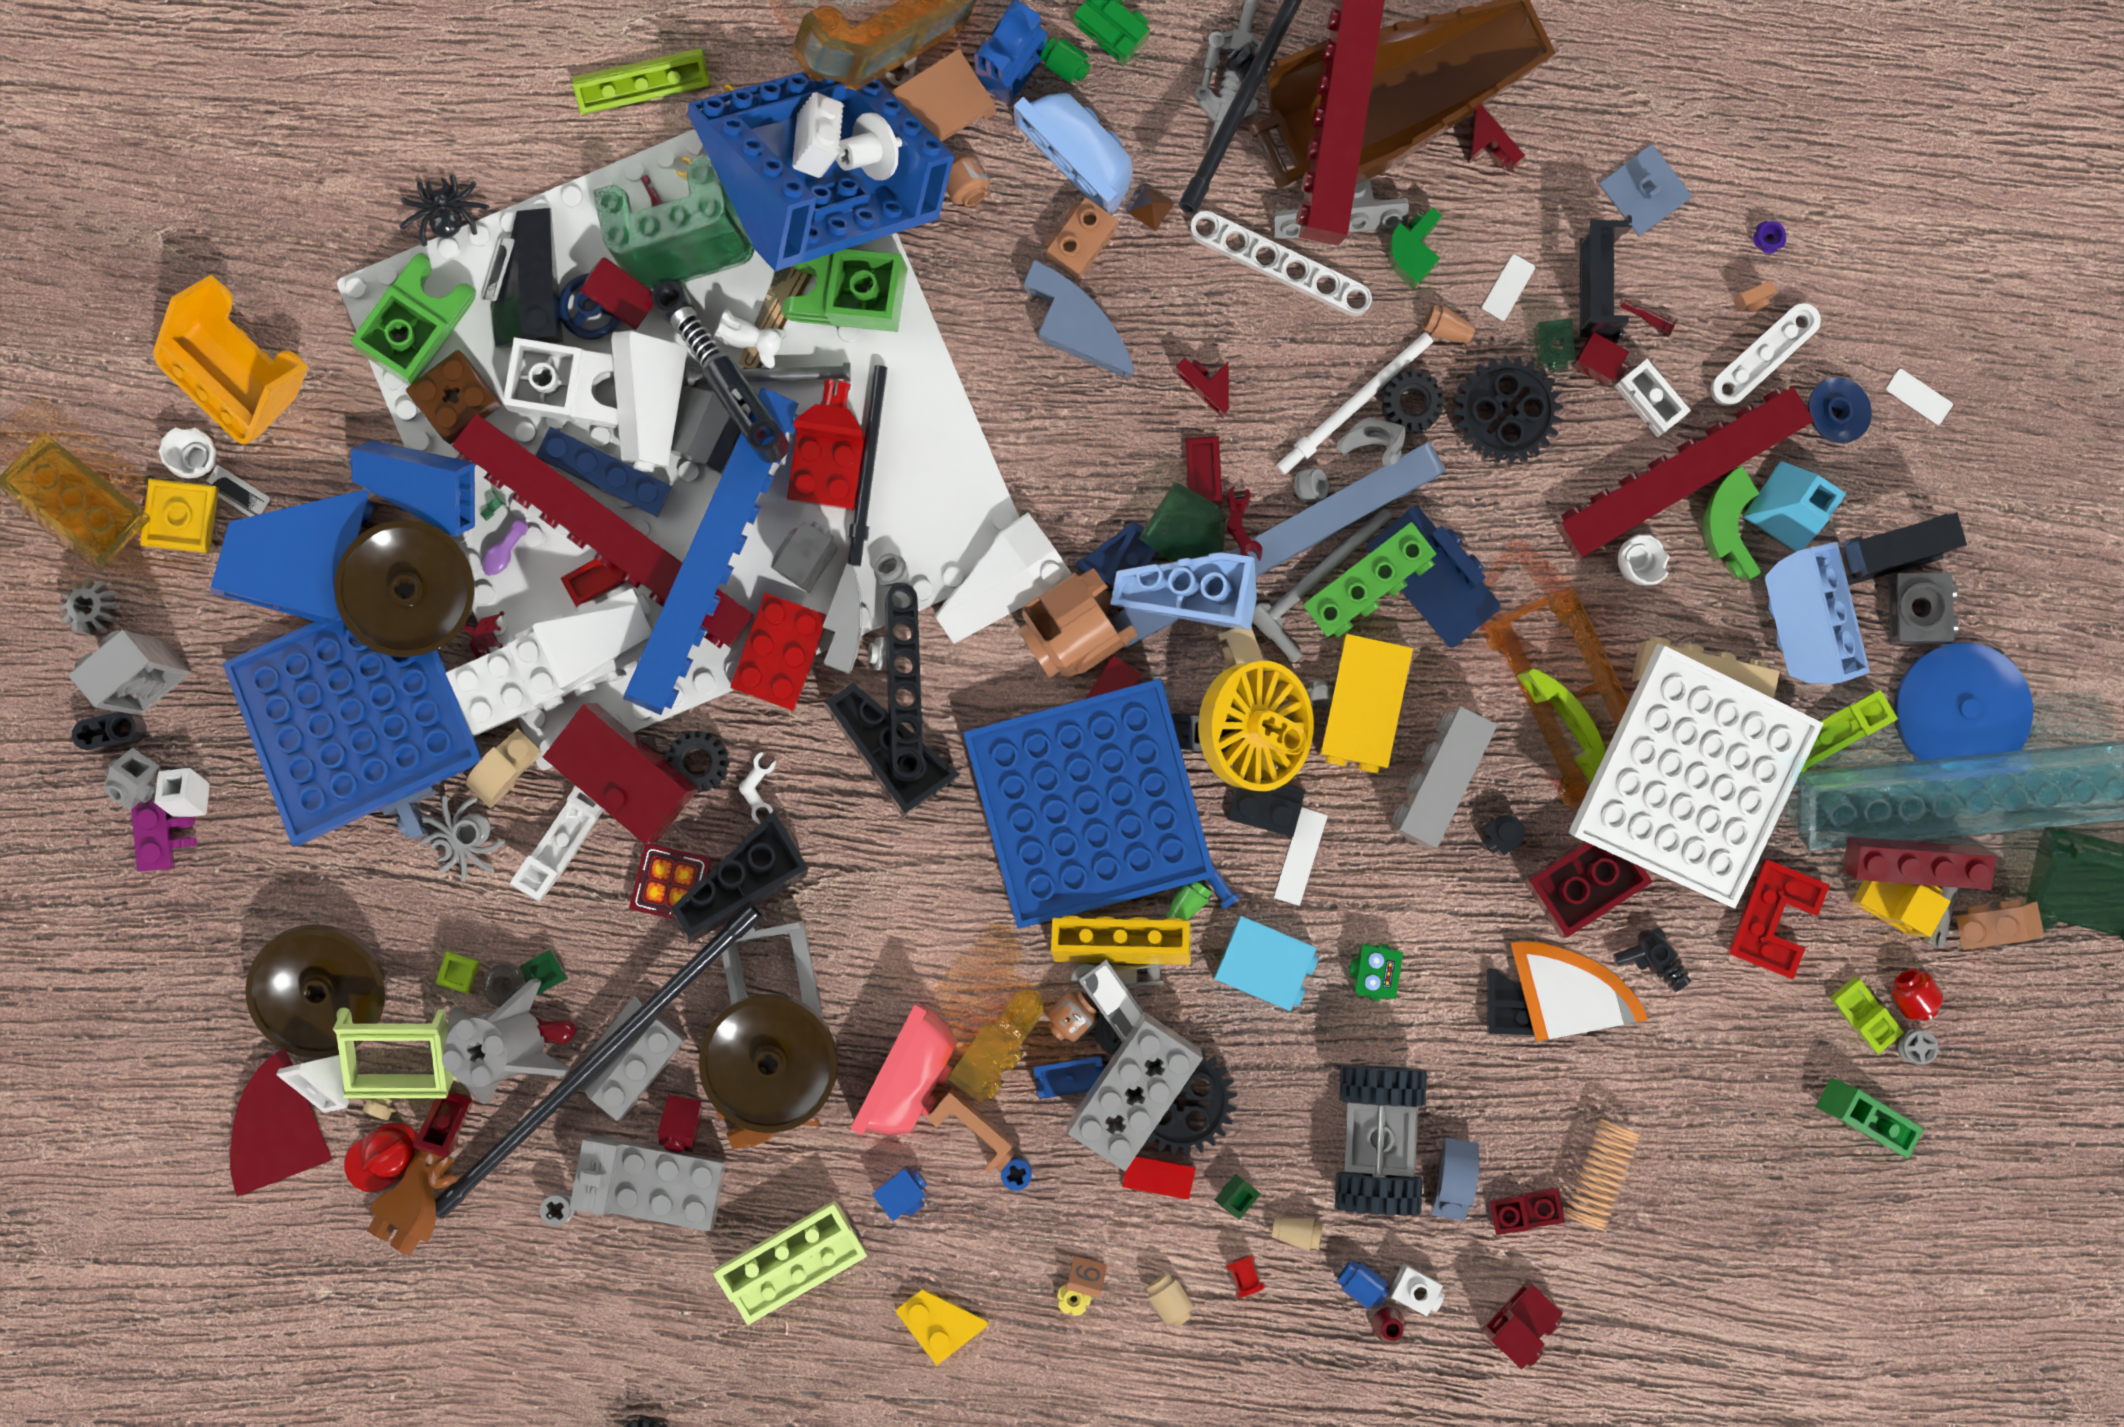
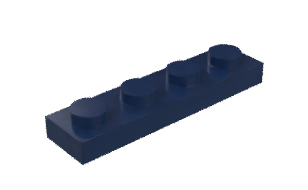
M551 426L535 455L540 460L657 518L673 488Z

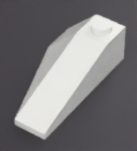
M1026 513L998 533L990 549L983 558L980 557L974 564L975 568L962 584L956 587L935 614L936 619L953 644L1024 607L1071 575L1056 549L1029 513Z

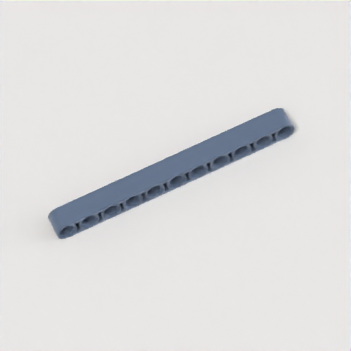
M1427 442L1401 456L1396 464L1381 467L1251 539L1259 542L1263 548L1261 561L1258 560L1254 552H1247L1250 557L1255 558V576L1258 577L1444 474L1446 469L1431 442ZM1238 546L1227 553L1239 555L1240 548ZM1126 608L1112 616L1109 620L1117 634L1131 625L1136 630L1138 636L1129 641L1128 645H1124L1127 649L1177 622L1180 618Z

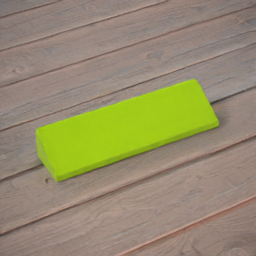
M702 48L572 77V86L580 115L711 86Z

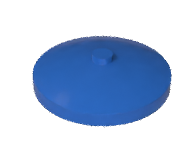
M1975 643L1948 644L1925 653L1904 673L1894 700V713L1898 718L1895 720V725L1905 748L1924 767L1948 777H1979L2004 767L2023 748L2032 726V696L2020 670L2000 652Z

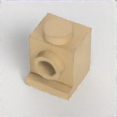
M1252 627L1250 631L1234 628L1217 635L1218 644L1226 643L1227 647L1222 648V653L1228 668L1244 662L1264 661Z

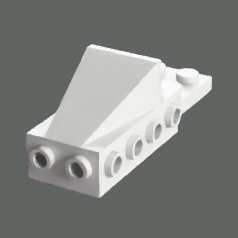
M620 587L609 592L607 600L598 604L594 600L588 601L576 607L577 613L564 618L563 614H560L544 622L532 625L533 630L528 628L514 634V641L507 643V646L446 672L474 736L479 735L537 708H544L545 711L554 709L564 704V698L576 694L577 697L586 695L596 689L594 685L607 680L608 683H612L627 676L626 671L637 667L654 629L647 616L652 610L644 593L638 596V593L633 588L627 590L626 587Z

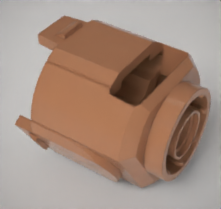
M1094 568L1081 576L1074 572L1023 608L1022 616L1027 623L1017 630L1049 678L1058 672L1062 676L1071 678L1076 674L1084 673L1124 645H1128L1129 641L1138 636L1132 625L1118 634L1103 612L1111 606V596L1106 590L1107 586Z

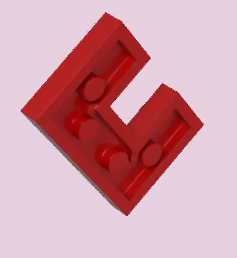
M1763 859L1727 954L1794 980L1806 948L1775 936L1776 928L1785 905L1810 915L1818 916L1830 884L1768 859Z

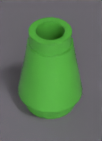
M1202 880L1180 886L1165 915L1167 918H1180L1188 921L1210 901L1209 896L1213 890Z

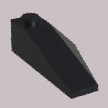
M551 208L517 211L510 239H514V244L492 313L495 347H513L514 337L545 343L563 342Z

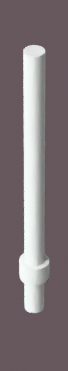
M1426 332L1418 337L1307 438L1303 436L1293 445L1294 449L1276 465L1277 469L1283 475H1286L1303 458L1305 460L1310 458L1317 451L1316 447L1430 346L1433 343L1432 338Z

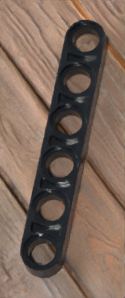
M898 583L890 588L885 597L889 758L891 773L894 777L901 781H911L917 777L923 767L918 597L912 586L906 583ZM896 592L907 594L910 598V605L906 608L897 607L893 603L892 595ZM899 624L906 625L911 630V638L904 641L897 639L893 633L894 626ZM898 657L909 659L912 663V671L909 673L897 671L894 665L895 659ZM899 690L909 691L913 695V704L910 706L898 704L895 698L896 692ZM905 722L912 725L915 732L914 737L908 740L899 737L896 731L898 724ZM901 756L911 757L915 761V770L911 773L901 771L897 764L898 758Z

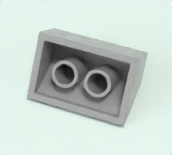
M634 996L581 1063L644 1004L641 999ZM658 1014L597 1071L581 1089L590 1100L616 1121H619L626 1116L688 1038Z

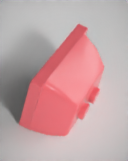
M919 1002L912 1008L850 1128L851 1130L860 1135H863L866 1131L887 1136L910 1134L920 1115H929L937 1099L931 1094L937 1083L942 1086L945 1084L952 1070V1067L948 1066L947 1063L957 1045V1040L948 1024L930 1008Z

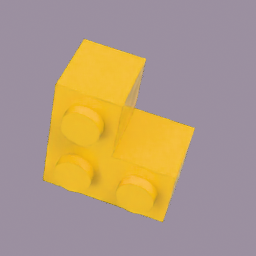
M1863 881L1851 903L1909 936L1931 937L1951 901L1941 896L1943 890L1937 886Z

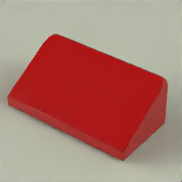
M1136 1155L1124 1173L1122 1187L1189 1200L1196 1166Z

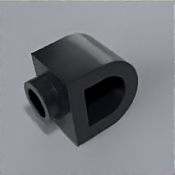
M1512 815L1498 816L1480 828L1484 834L1481 841L1491 854L1497 852L1499 856H1505L1522 842L1525 834L1522 822Z

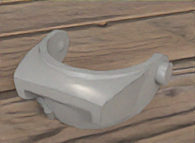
M1372 417L1365 418L1345 434L1342 439L1338 440V452L1346 454L1360 446L1384 445L1388 448L1383 454L1382 462L1386 466L1394 465L1401 457V449L1405 439V426Z

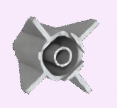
M537 978L529 980L498 1010L477 1016L459 1007L452 1008L450 1011L444 1055L442 1057L443 1066L484 1105L491 1102L499 1081L522 1073L566 1076L570 1074L572 1068L542 1053L544 1037L540 1036V1031L537 1027L540 1024L529 1013L542 982Z

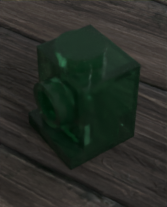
M1572 319L1538 322L1533 328L1538 368L1548 367V372L1564 371L1568 369V365H1571L1576 360ZM1552 340L1561 341L1562 350H1555L1552 347Z

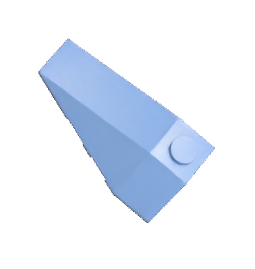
M1218 552L1205 557L1180 559L1178 562L1120 570L1116 573L1111 605L1250 631L1257 599L1255 558Z

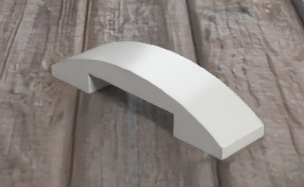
M577 786L574 787L566 799V805L532 855H528L510 882L511 886L538 902L542 900L560 877L604 810Z

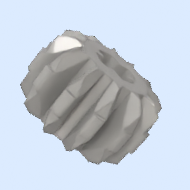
M85 578L82 585L76 581L71 582L72 593L67 591L61 592L62 596L68 600L67 603H62L57 607L59 610L67 611L61 620L65 624L72 623L71 630L73 632L80 633L84 631L85 635L93 636L96 629L103 633L107 631L105 621L112 623L117 621L115 616L110 615L111 610H118L121 607L119 604L111 602L117 594L113 590H106L107 583L103 581L95 583L93 579ZM92 601L93 606H87L86 603ZM85 608H91L92 611L90 613L85 612Z

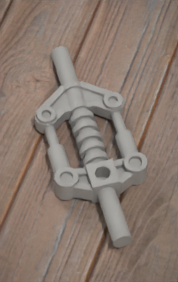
M1245 0L1238 30L1234 29L1224 33L1213 32L1208 38V51L1203 67L1205 73L1202 85L1196 89L1194 96L1195 101L1214 123L1208 148L1236 95V91L1240 87L1238 84L1240 82L1239 75L1225 67L1227 70L1223 75L1225 80L1221 83L1223 89L1219 91L1221 98L1216 97L1209 89L1212 72L1216 71L1220 52H1228L1227 60H1229L1247 42L1254 46L1255 53L1259 50L1262 42L1251 34L1259 0ZM1258 89L1242 120L1257 113L1259 108L1258 101L1256 100Z

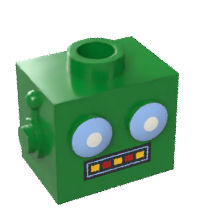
M1370 943L1359 945L1358 957H1352L1349 968V978H1354L1352 992L1357 993L1359 997L1367 996L1372 1001L1380 1002V999L1383 1000V998L1396 1000L1404 952L1391 950L1389 944L1379 943L1376 946Z

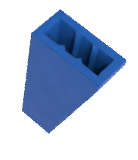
M373 440L351 449L350 466L354 483L449 535L458 536L475 527L474 462Z

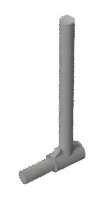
M1385 507L1378 511L1272 607L1269 604L1261 603L1255 607L1252 622L1269 640L1272 639L1293 663L1298 661L1304 654L1282 631L1283 619L1281 616L1392 518L1391 513Z

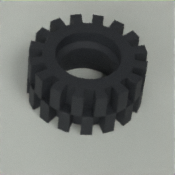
M1411 370L1408 373L1406 371L1400 373L1399 376H1395L1390 381L1382 395L1381 401H1383L1381 409L1382 413L1385 412V420L1405 426V434L1409 432L1417 434L1422 430L1426 431L1438 420L1443 411L1442 407L1445 403V397H1442L1444 392L1442 386L1438 387L1436 384L1438 380L1435 377L1431 379L1428 377L1429 373L1424 371L1417 373L1418 370ZM1417 390L1422 393L1426 405L1421 413L1412 415L1402 409L1400 397L1405 391Z
M689 731L687 734L683 733L678 736L679 738L676 741L673 740L670 744V750L666 753L667 763L699 789L696 793L710 791L713 787L721 784L720 781L727 775L726 771L730 761H728L727 757L729 756L728 752L720 740L703 731ZM693 749H703L710 757V766L701 775H693L685 767V757Z

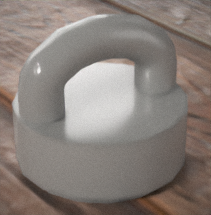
M1311 468L1297 473L1294 487L1297 497L1302 502L1312 503L1326 498L1329 483L1327 476L1320 468Z

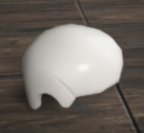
M197 428L187 430L171 429L161 439L158 451L162 463L173 474L186 479L198 478L208 473L215 464L217 454L213 440Z
M1650 534L1633 535L1620 547L1618 566L1623 577L1631 583L1646 586L1655 585L1668 576L1669 572L1666 571V565L1670 556L1663 549L1661 542Z

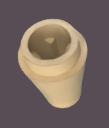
M1275 1218L1272 1238L1279 1239L1309 1252L1311 1249L1319 1250L1324 1223L1316 1221V1218Z

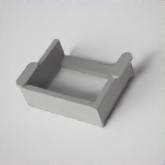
M804 921L757 931L752 927L742 938L736 940L722 953L732 1005L748 997L738 943L789 933L803 1003L813 1009L823 1019Z

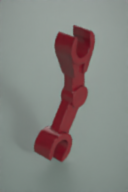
M1232 487L1227 500L1230 519L1227 522L1226 530L1240 548L1239 555L1249 556L1247 552H1254L1258 560L1261 561L1263 548L1259 542L1250 540L1242 527L1241 521L1250 503V491L1246 489L1245 498L1239 500L1234 497L1235 487Z

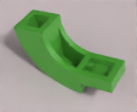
M1741 465L1727 474L1712 491L1703 515V538L1712 561L1714 562L1725 556L1728 560L1726 567L1733 578H1739L1744 583L1762 572L1740 538L1738 522L1744 506L1760 493Z

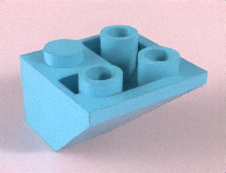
M1779 461L1759 491L1760 494L1755 497L1743 515V518L1786 547L1797 552L1805 549L1829 521L1846 493L1818 474Z

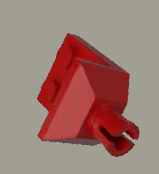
M825 379L821 403L814 404L794 420L793 427L797 435L787 501L854 511L865 436L853 414L847 409L848 393L851 384L838 381L837 394L834 396L836 389L835 380Z

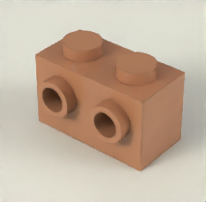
M1085 197L1081 204L1075 202L1065 216V219L1068 221L1061 231L1055 229L1045 243V246L1048 247L1046 258L1078 281H1080L1116 232L1119 223L1118 219L1087 197Z
M2021 898L2000 901V907L1989 908L1988 903L1967 906V913L1956 916L1963 950L2030 941L2044 936L2037 901L2022 904Z

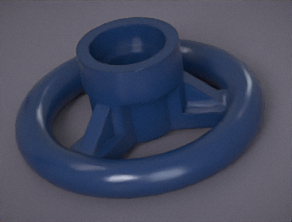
M587 273L573 278L563 288L559 297V313L563 325L569 332L583 339L594 340L611 334L620 325L621 320L598 303H596L593 309L587 310L585 305L592 299L581 291L578 292L574 301L578 313L571 319L568 311L569 299L578 287L581 289L589 275ZM598 314L613 316L601 328L589 330L581 327L589 317H594Z

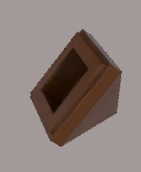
M1146 185L1128 211V214L1156 232L1174 203Z

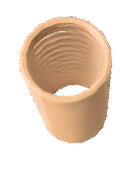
M1599 1119L1598 1125L1618 1134L1597 1128L1595 1130L1598 1133L1615 1141L1596 1135L1593 1138L1614 1149L1590 1143L1592 1147L1611 1156L1592 1150L1587 1152L1610 1164L1585 1157L1586 1161L1607 1171L1585 1164L1582 1167L1606 1179L1585 1172H1579V1174L1605 1187L1576 1179L1578 1183L1599 1193L1578 1186H1574V1189L1598 1201L1574 1193L1571 1194L1572 1197L1597 1209L1570 1200L1568 1201L1569 1204L1594 1216L1570 1208H1565L1566 1212H1564V1215L1605 1231V1227H1607L1605 1223L1609 1221L1602 1215L1610 1216L1612 1214L1603 1207L1615 1208L1613 1204L1606 1200L1617 1201L1615 1196L1607 1192L1619 1194V1190L1610 1185L1623 1186L1621 1182L1611 1177L1621 1180L1625 1179L1624 1175L1615 1170L1628 1172L1627 1168L1618 1163L1631 1164L1630 1161L1619 1155L1632 1158L1634 1157L1633 1154L1622 1148L1636 1150V1147L1623 1140L1639 1143L1638 1140H1640L1641 1134L1604 1119Z

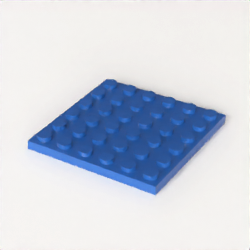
M336 617L333 626L315 621L222 663L291 844L295 847L476 766L483 758L446 675L448 670L439 649L414 657L386 655L360 642L349 631L342 618Z
M1162 678L963 732L1017 929L1050 921L1052 918L1077 914L1215 877Z

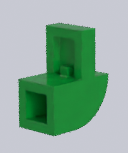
M1434 207L1426 214L1420 211L1408 224L1411 231L1399 223L1389 241V263L1393 271L1413 290L1440 260L1422 242L1443 216Z

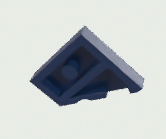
M1133 521L1122 529L1120 533L1104 542L1085 558L1079 560L1075 565V569L1086 573L1094 568L1103 582L1114 588L1117 571L1150 565L1164 537Z

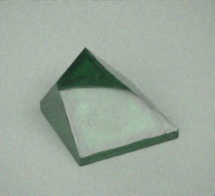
M1174 482L1138 539L1170 562H1178V560L1186 558L1209 556V554L1223 552L1226 517L1216 504L1183 485Z

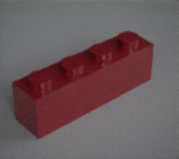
M1848 836L1843 870L1855 880L1992 890L1996 856L1981 846Z

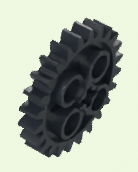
M1504 355L1500 365H1497L1496 361L1490 358L1488 360V369L1479 363L1475 367L1478 376L1472 373H1468L1465 376L1470 386L1466 384L1458 386L1457 389L1464 396L1455 397L1453 403L1461 406V409L1455 410L1452 416L1462 418V422L1455 426V430L1466 431V434L1460 441L1462 443L1469 440L1473 442L1470 449L1471 453L1479 448L1483 450L1481 460L1484 461L1491 454L1494 455V465H1498L1502 457H1506L1508 466H1512L1515 456H1518L1521 463L1524 464L1528 461L1527 452L1535 458L1538 457L1540 450L1537 445L1547 449L1551 444L1546 436L1555 438L1558 435V432L1551 426L1560 425L1563 421L1562 418L1554 415V413L1564 408L1563 405L1554 403V400L1561 395V392L1550 391L1549 388L1555 380L1550 379L1544 382L1542 379L1546 371L1544 368L1537 373L1533 372L1534 361L1523 367L1520 356L1516 358L1513 364H1510L1507 355ZM1500 380L1510 381L1513 384L1514 393L1511 395L1503 394L1499 390L1498 382ZM1523 388L1528 389V394L1512 410L1511 414L1502 421L1493 433H1488L1487 428L1503 412L1504 408L1511 403ZM1524 403H1535L1539 408V416H1528L1524 412ZM1481 404L1488 406L1492 412L1491 419L1483 420L1479 418L1476 414V406ZM1503 427H1511L1516 431L1517 440L1515 442H1507L1503 439L1501 434Z
M1204 1047L1201 1049L1202 1061L1181 1091L1186 1092L1185 1096L1187 1099L1208 1100L1212 1102V1106L1207 1107L1195 1102H1187L1185 1107H1180L1179 1101L1175 1099L1169 1107L1172 1112V1118L1166 1122L1160 1121L1146 1141L1149 1144L1155 1139L1159 1140L1158 1151H1162L1166 1144L1171 1145L1172 1155L1176 1154L1179 1147H1183L1186 1156H1189L1191 1147L1195 1145L1199 1152L1202 1153L1205 1140L1212 1146H1215L1217 1142L1214 1134L1226 1135L1227 1132L1222 1123L1233 1124L1234 1119L1226 1113L1237 1110V1105L1230 1103L1229 1099L1237 1097L1238 1092L1228 1090L1227 1088L1234 1082V1077L1224 1078L1222 1075L1226 1072L1227 1065L1217 1068L1215 1066L1218 1058L1217 1055H1214L1209 1060L1205 1059L1206 1048ZM1158 1058L1154 1062L1149 1060L1151 1064L1148 1066L1149 1068L1160 1066ZM1197 1077H1204L1209 1080L1211 1090L1204 1094L1198 1093L1194 1090L1192 1081ZM1137 1087L1135 1090L1129 1088L1128 1093L1132 1096L1135 1094L1139 1095L1141 1094L1140 1087ZM1192 1111H1199L1204 1114L1206 1123L1201 1127H1194L1188 1122L1187 1115Z

